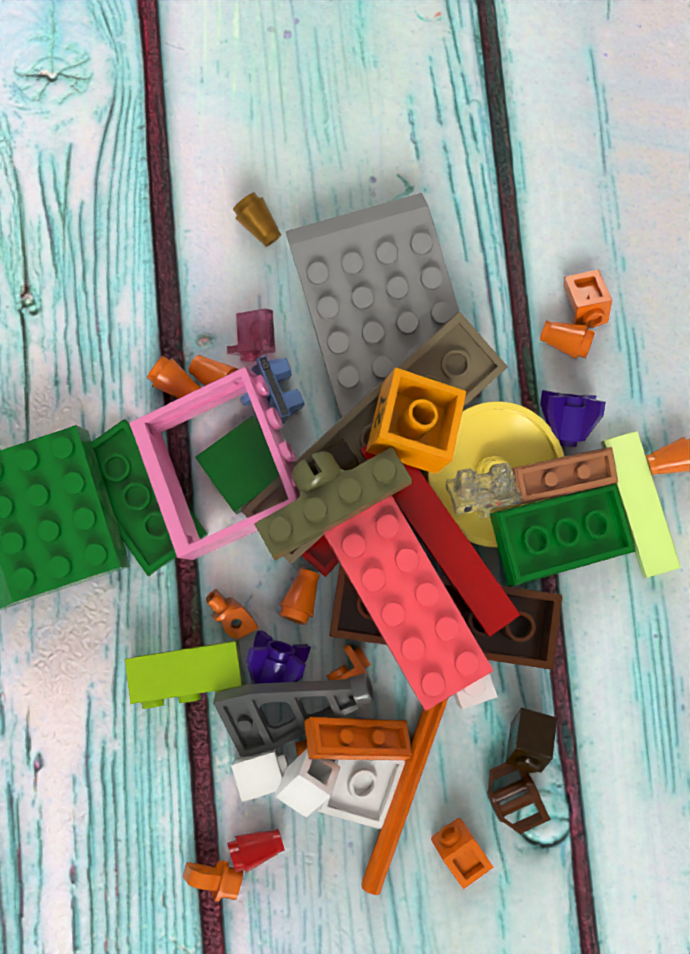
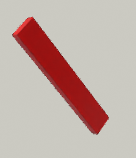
M367 445L359 451L366 461L376 456L366 452ZM403 464L412 478V484L396 492L392 497L488 637L492 636L519 617L520 613L420 470Z

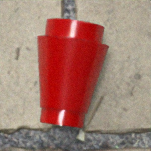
M278 829L235 836L236 840L227 843L236 873L245 870V873L278 855V853L285 851Z

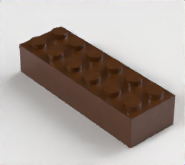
M340 564L329 636L386 645ZM440 577L487 660L553 670L562 603L561 594L501 586L520 613V616L488 637L448 578Z

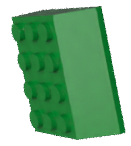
M75 425L0 450V610L131 567L88 430Z

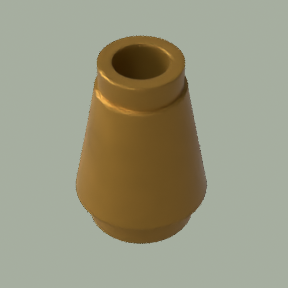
M253 192L234 206L233 211L237 215L235 219L262 242L265 247L270 246L282 236L263 197L259 198Z

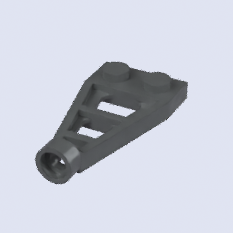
M363 673L340 680L248 684L215 693L213 704L240 757L276 749L305 735L304 721L310 717L341 718L358 710L359 706L374 703V692L368 674ZM326 696L329 707L313 714H307L301 698ZM271 702L288 703L295 717L279 726H271L261 705Z

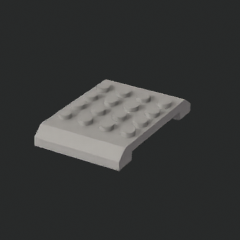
M422 193L286 231V237L298 271L340 419L382 382L395 367L397 368L457 312H460L431 213ZM481 392L475 398L481 397Z

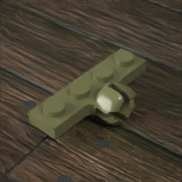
M391 447L355 468L346 471L339 467L331 453L325 451L314 453L311 456L315 461L314 465L318 471L317 475L313 474L305 459L300 461L292 470V478L300 491V496L294 502L254 523L273 559L281 558L411 485L412 478L394 449Z

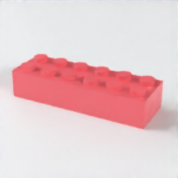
M392 495L323 533L425 711L494 671Z

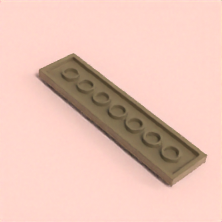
M457 312L397 368L465 390L464 408L508 366L461 312ZM386 378L293 462V466L295 467L303 459L307 460L312 457V454L326 449L341 439L347 442L359 465L364 463L366 460L359 451L368 444L381 385ZM280 475L241 509V512L247 518L289 500ZM323 534L283 557L292 564L320 539Z

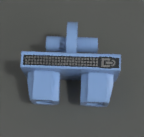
M267 355L256 359L257 364L251 370L257 375L261 374L264 377L270 390V394L266 396L269 405L277 410L284 424L290 415L303 408L305 405L304 400L298 389L282 393L279 387V382L288 380L292 376L287 359L282 358L269 361ZM248 393L240 398L243 406L252 405Z

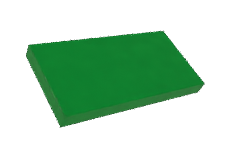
M123 419L93 440L92 444L122 540L147 576H151L175 559L177 555L129 422ZM189 508L197 533L201 540L205 536H207L208 533Z
M616 483L489 514L508 586H515L636 552Z

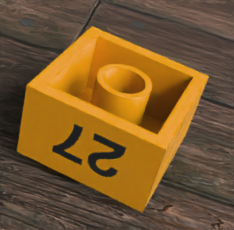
M395 367L381 385L366 452L378 455L392 447L403 464L437 474L453 460L466 391Z

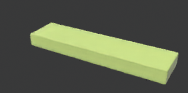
M638 431L603 440L601 442L602 448L612 447L618 477V483L616 484L643 578L681 568Z

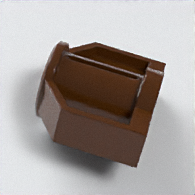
M503 763L489 770L486 794L501 823H505L521 834L551 820L529 773L523 772L515 765ZM518 770L521 776L520 780L492 792L493 781ZM525 791L524 795L515 798L503 805L499 804L500 801H503L513 795ZM531 804H534L537 813L513 824L503 818Z

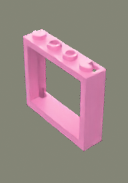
M247 367L241 368L130 422L177 558L194 560L258 531L254 523L294 502L300 496V491L292 478L293 462L296 461V456L289 442L284 441L279 429L283 427V423L277 410L274 407L271 408L266 396L270 394L269 387L261 374L257 375ZM248 392L289 500L200 540L161 433Z

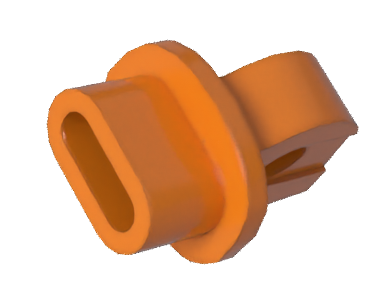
M217 589L211 591L206 597V602L214 610L212 618L216 622H222L225 633L230 637L241 639L258 628L256 621L248 610L232 597L225 598ZM234 619L241 620L240 624L236 626L232 625L231 622Z
M226 860L219 861L215 867L186 862L182 877L192 887L211 890L214 901L219 902L221 897L237 900L244 870L236 873L234 868L229 867V862Z

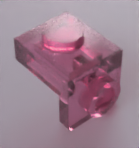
M264 308L236 313L238 345L227 346V354L240 356V361L254 362L257 358L262 357V354L275 353L273 310Z

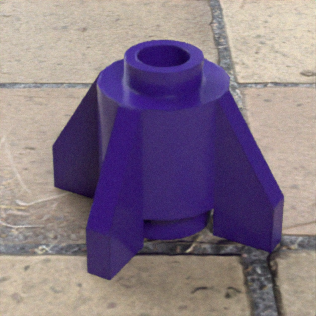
M542 390L540 405L546 423L559 440L560 445L564 447H577L578 442L586 441V438L603 418L606 402L596 400V395L560 394L559 392Z
M258 630L253 643L254 647H250L246 659L251 684L298 682L301 680L311 647L308 644H295L291 646L285 642L273 640L266 632Z

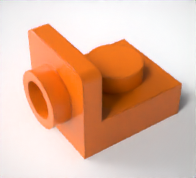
M599 269L565 276L564 289L574 310L573 324L595 328L608 323L612 298Z
M350 643L343 647L354 667L348 670L344 664L326 676L328 680L347 679L351 676L367 673L366 668L371 666L360 646L354 650Z
M457 818L444 826L431 837V841L442 860L463 890L494 868L461 818Z

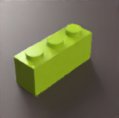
M239 640L125 659L130 704L141 703L142 709L163 706L164 699L178 697L179 703L201 700L200 693L211 691L217 693L245 684Z

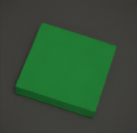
M253 415L195 456L198 463L236 515L279 475L261 426Z

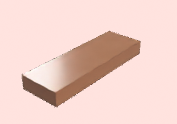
M612 447L509 468L515 504L530 503L618 483Z

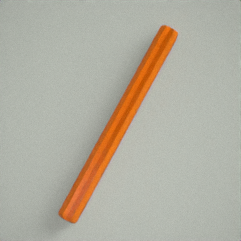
M448 698L427 711L424 708L422 709L411 741L413 757L405 761L384 824L378 834L361 883L362 890L372 895H379L381 893Z

